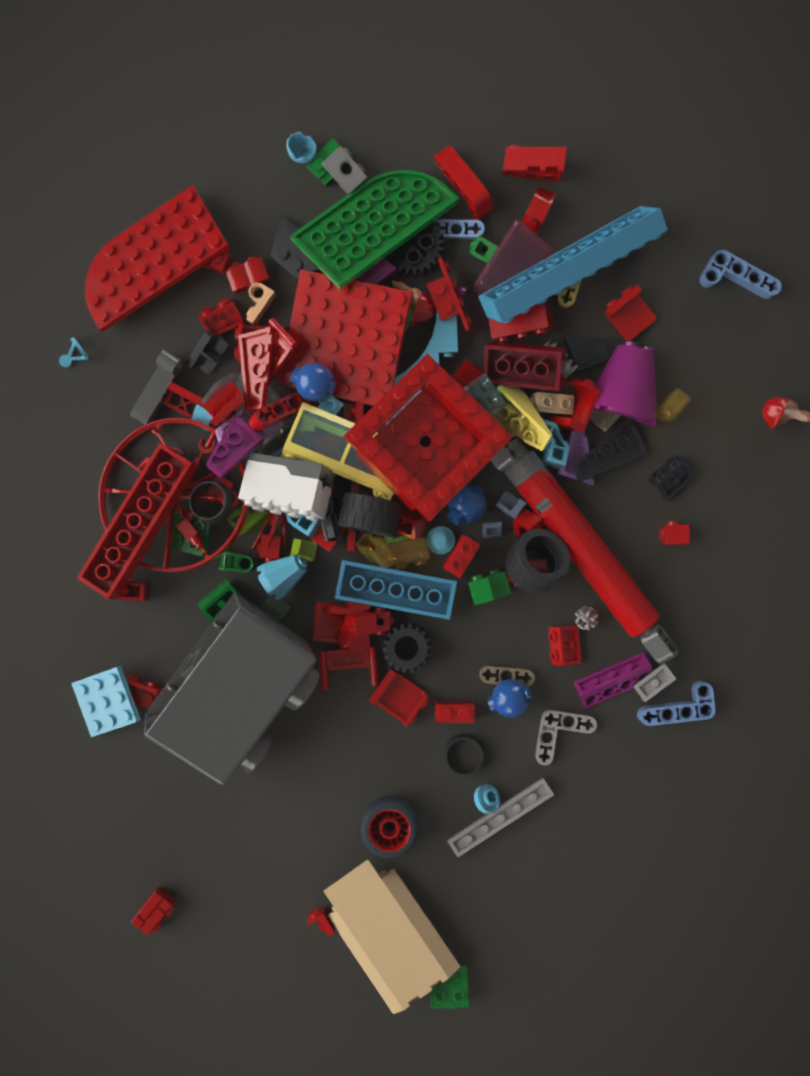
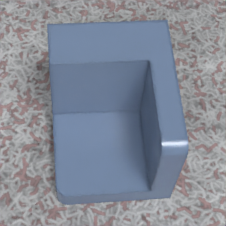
M505 491L495 506L514 519L526 502Z

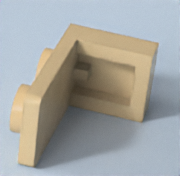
M543 392L530 394L529 399L538 413L573 414V395Z

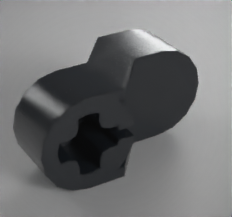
M335 474L332 493L335 505L340 509L342 508L344 494L350 492L347 489L345 479Z

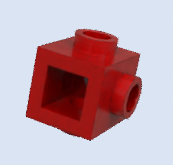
M375 607V611L371 612L376 614V622L379 618L384 620L383 625L377 624V633L375 635H386L387 631H390L391 627L394 626V615H390V610H386V608Z

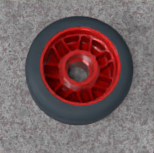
M384 796L374 800L365 809L360 827L362 840L366 847L377 856L396 858L404 855L413 847L418 837L419 826L415 810L407 801L395 796ZM386 822H393L395 826L388 829L384 824Z

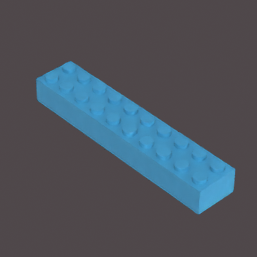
M640 206L481 294L478 297L486 316L501 323H508L514 319V316L530 311V307L546 302L547 298L552 295L562 293L564 288L578 284L580 279L596 274V270L612 265L614 260L628 256L629 252L634 249L644 247L646 242L660 238L661 234L668 230L661 208Z

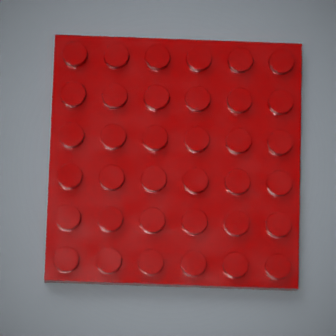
M300 269L289 327V334L298 345L294 348L295 352L281 370L279 385L296 388V384L291 383L294 369H301L309 363H321L327 366L334 376L336 388L334 393L330 394L331 396L374 406L394 387L413 292L356 280L352 281L342 290H339L325 274Z

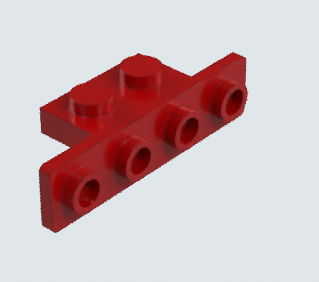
M440 257L438 261L445 277L427 284V287L441 321L460 314L468 333L470 332L469 327L472 326L469 315L464 316L462 309L465 308L462 298H457L455 291L458 288L455 280H450L448 272H451L448 262L447 260L443 262Z

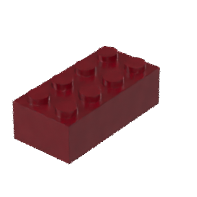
M490 341L485 344L483 383L560 391L564 387L567 348Z

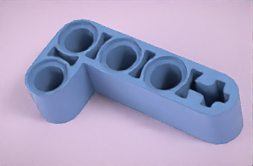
M719 250L711 256L699 278L703 287L711 288L724 276L764 299L772 298L782 288L781 282L777 278L726 250ZM716 257L722 258L723 264L717 263ZM733 266L739 268L740 274L733 271ZM708 273L713 275L714 281L707 279ZM750 275L756 278V283L751 282Z
M696 681L691 688L692 701L642 706L637 711V717L647 726L711 719L715 715L716 710L713 688L704 681ZM705 686V693L699 695V688ZM707 705L708 711L702 714V706ZM688 707L689 713L686 716H682V709ZM669 709V717L663 718V711ZM647 712L652 715L648 716V720L644 718V716L647 715Z

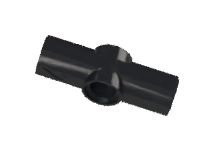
M332 491L328 502V508H331V512L325 516V520L321 519L327 542L343 538L341 526L338 525L339 510L335 505Z

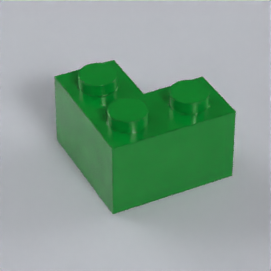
M500 569L489 571V575L484 577L482 574L471 576V580L467 581L474 605L493 601L495 598L511 594L505 571L500 572Z

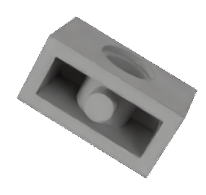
M341 146L321 164L348 194L367 176L364 174L366 172L359 163L356 164L353 161L352 153L346 147L343 149ZM342 164L349 166L350 171L348 174L342 172Z

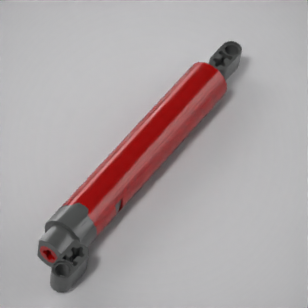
M519 437L510 443L508 442L491 459L495 467L500 471H504L505 475L535 514L543 518L545 527L560 537L567 545L572 562L630 637L640 635L643 645L659 664H663L677 656L678 649L664 629L659 625L653 627L659 620V613L534 450L529 452Z

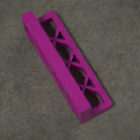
M644 652L573 683L584 709H587L633 689L635 684L646 677L640 678L642 674L648 672L649 675L653 670ZM612 688L611 691L605 693L607 689ZM594 696L592 699L586 701V698Z

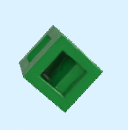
M478 236L473 239L469 253L485 263L493 265L502 247L483 236ZM485 246L488 247V251L486 253L483 252V247Z

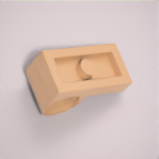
M254 283L249 288V295L256 305L255 307L251 306L246 314L248 317L246 319L254 326L257 325L277 296L273 290L261 283ZM263 290L264 294L262 297L256 298L254 297L255 292Z

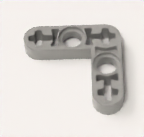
M553 709L545 710L540 719L535 752L537 762L541 765H549L552 762L558 729L592 733L597 728L596 720L592 716ZM552 713L554 718H559V714H561L560 725H557L558 721L551 720V723H548L545 717ZM571 716L574 718L572 726L564 725L565 717ZM578 717H580V722H587V719H589L592 726L586 729L584 725L579 724V728H576ZM545 732L552 734L550 742L542 740V735ZM541 744L546 747L551 746V749H546L549 758H545V761H542V758L539 756L544 753V748L540 747Z

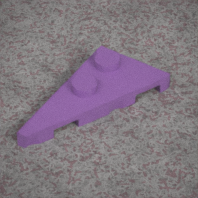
M570 431L567 440L570 449L566 465L560 468L557 474L578 481L571 465L589 452L588 439L585 437V431L584 433ZM589 478L582 482L593 485L594 479Z

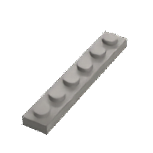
M541 778L501 804L495 812L484 815L447 839V842L456 856L459 857L554 794L544 778Z

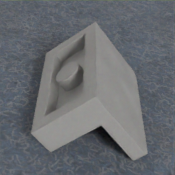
M663 663L635 684L633 688L640 695L641 700L646 702L675 681L676 678L665 663Z

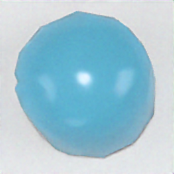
M296 132L287 139V151L293 161L305 164L312 161L316 156L317 146L311 136H304L301 132Z

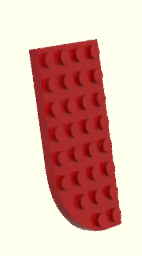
M193 185L114 237L94 258L86 278L85 296L90 314L100 331H106L230 248Z

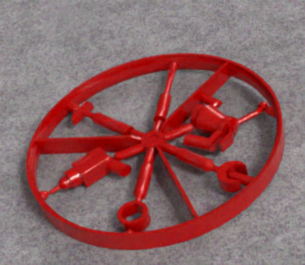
M167 418L148 423L129 434L109 457L100 480L98 503L105 531L110 524L106 511V494L111 492L128 494L130 490L107 488L108 479L116 460L119 457L141 473L150 459L146 457L136 467L120 455L133 440L152 429V433L159 437L164 446L173 451H179L185 456L186 453L179 448L167 446L158 430H161L164 425L190 424L202 427L212 432L205 447L206 439L202 438L199 442L198 447L201 453L192 462L199 466L204 454L211 455L217 445V442L214 441L216 430L191 419ZM242 460L235 467L240 466L242 477H244L246 466ZM212 473L188 485L184 492L195 488L202 482L217 477V475ZM230 490L231 494H234L236 498L232 508L238 506L239 502L243 503L241 515L228 540L210 556L203 548L204 544L200 537V531L192 523L195 515L191 510L186 515L180 503L181 499H189L191 494L183 492L168 518L163 568L149 565L143 561L139 565L155 571L179 573L195 570L211 563L220 557L237 539L246 521L249 506L244 505L245 502L238 498L239 494ZM205 493L196 494L195 501L215 502L221 500L224 505V494L222 496ZM177 508L183 520L176 527L193 547L204 552L205 559L193 565L169 568L175 510Z

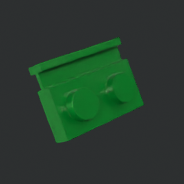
M333 138L316 154L312 161L306 164V168L325 186L334 178L321 163L337 148L341 147ZM342 164L341 170H343L347 166V164Z

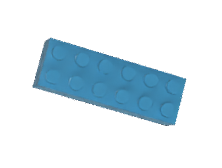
M342 559L335 599L450 620L457 581Z

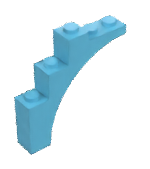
M436 309V323L426 350L415 364L406 372L396 377L394 386L427 353L438 364L439 356L447 359L454 358V355L458 354L457 315L441 321ZM421 389L410 399V401L421 391Z

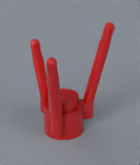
M282 512L281 515L268 514L265 524L252 545V549L256 548L257 543L261 539V534H264L269 524L272 525L266 547H270L276 527L281 528L283 525L282 548H285L288 524L285 513Z

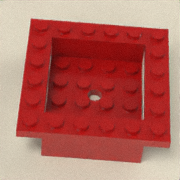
M427 353L343 438L357 450L356 457L411 511L416 508L430 522L513 436ZM426 384V386L375 437H373ZM423 437L428 438L431 441V445L423 447L420 439Z

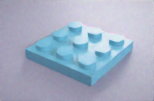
M121 666L71 683L91 737L141 720Z

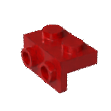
M229 381L203 405V408L211 415L210 422L215 427L219 423H225L233 410L237 411L243 406L244 393L232 381Z

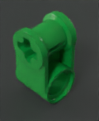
M225 551L222 554L218 570L251 572L256 568L257 562L251 555ZM246 558L251 562L248 569H245L242 565L243 560Z

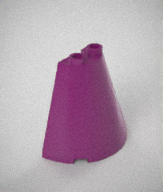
M625 341V345H617L595 384V387L601 389V392L593 410L615 413L636 419L638 423L655 427L657 425L654 349L646 346L639 348L636 347V343Z

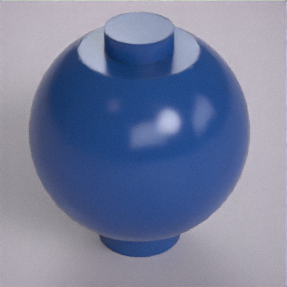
M314 362L304 365L301 369L295 368L291 377V383L296 384L298 393L304 399L311 402H319L326 399L330 394L334 393L336 388L331 370L321 363Z
M465 485L448 503L450 512L447 514L449 520L455 525H459L461 522L469 524L478 521L486 511L485 492L478 486Z
M506 679L495 686L492 696L488 697V705L492 712L497 711L504 717L514 718L522 715L528 709L532 694L530 689L522 682L515 679Z

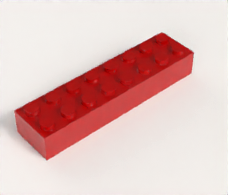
M159 443L80 571L77 579L107 599L117 600L199 466Z

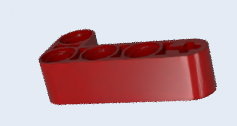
M449 145L433 156L437 166L466 200L468 209L475 220L481 219L493 210L492 199L488 190L452 146Z
M295 392L259 408L250 417L249 426L256 432L263 431L296 416L303 402L318 408L322 401L311 402L305 400L298 392Z

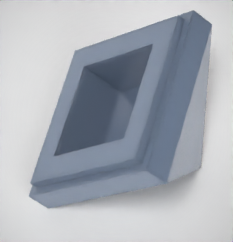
M490 520L483 523V538L502 536V522Z

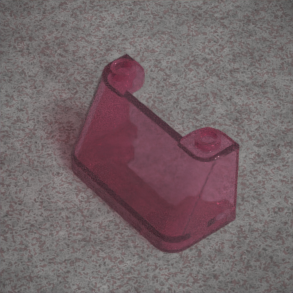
M516 219L476 280L473 291L479 295L489 291L552 256L554 249L527 225Z

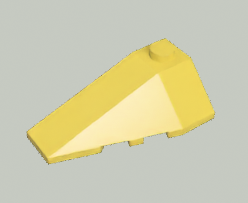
M498 386L486 411L513 437L517 436L523 439L525 443L543 451L553 435L528 396L519 387Z

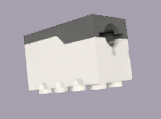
M249 453L238 498L245 502L244 505L250 506L256 511L264 512V509L270 510V513L277 515L285 512L288 513V516L299 518L302 515L311 521L325 520L335 474L319 463Z

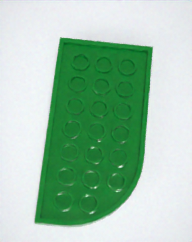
M412 170L385 172L360 185L290 237L291 241L336 287L342 290L457 205L459 197L443 182L431 175Z

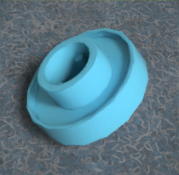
M444 526L433 528L427 536L429 549L437 554L449 552L455 543L453 532Z
M485 784L475 790V805L481 812L489 814L499 808L500 796L495 787Z

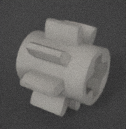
M583 606L582 609H578L575 613L577 616L575 622L581 629L590 631L592 627L595 628L599 623L596 620L599 615L592 607Z

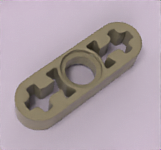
M485 665L479 670L480 679L488 684H498L503 681L501 675L504 671L512 673L511 679H516L515 671H518V676H524L527 673L531 677V679L527 680V683H524L523 679L517 678L526 687L531 686L535 681L533 672L525 668ZM487 669H490V672L495 674L496 670H499V680L495 681V676H489V679H486V677L482 674L483 672L485 673Z

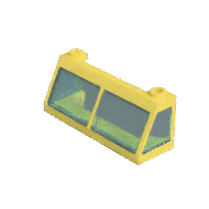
M303 402L286 440L281 457L323 464L337 475L374 489L373 494L375 497L391 500L393 492L356 457L357 450L343 438L355 423Z

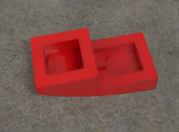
M348 602L347 608L328 606L327 614L346 615L359 613L370 609L371 605Z

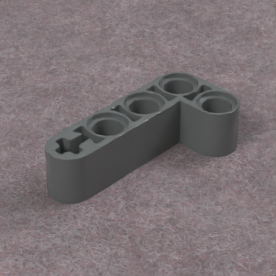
M165 349L159 354L156 360L158 367L130 413L132 418L144 425L153 421L170 391L167 389L170 382L175 384L185 367V362Z

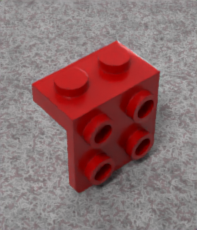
M638 285L633 289L629 286L621 293L623 295L622 298L618 301L614 298L606 305L608 309L603 313L625 341H631L656 320L655 314L639 296L642 289Z

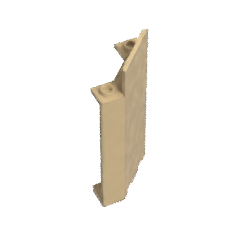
M366 860L324 890V893L333 905L331 907L333 911L327 915L393 1014L404 1011L410 1006L412 1001L418 997L421 999L432 991L436 984L440 981L442 983L445 982L459 969L460 965L394 868L388 872L383 870L378 874L370 861Z

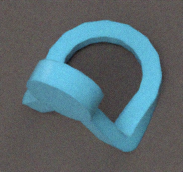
M74 337L70 339L72 345L68 355H62L59 358V363L62 367H70L72 361L89 359ZM75 346L83 356L71 357Z

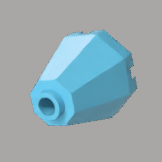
M298 555L268 561L257 567V572L261 570V574L258 575L259 581L270 596L273 594L277 596L274 599L278 601L288 595L307 571V563L303 557Z

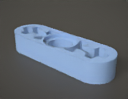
M435 220V226L439 225L441 229H446L445 224H448V234H445L446 230L439 231V233L444 235L442 239H474L478 236H483L484 225L479 220ZM453 225H460L462 232L454 234L451 231V227ZM465 225H468L467 229H473L474 225L481 229L477 234H474L473 230H467V234H464Z

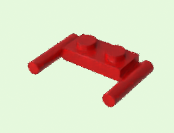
M271 318L268 323L272 328H275L280 337L272 349L269 385L270 381L275 380L295 352L294 348L298 345L275 318Z
M376 647L352 653L341 649L318 652L322 690H329L328 670L370 667L371 686L379 685Z

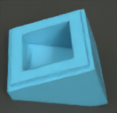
M197 404L191 420L208 426L212 424L210 422L211 415Z

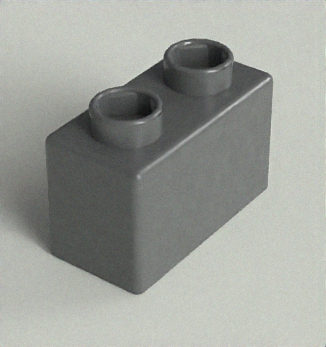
M234 593L145 714L144 736L220 785L228 783L237 769L245 774L253 772L267 755L273 741V735L266 731L284 705L293 711L299 709L311 696L318 683L319 672L312 668L316 663V658L308 642L240 594Z

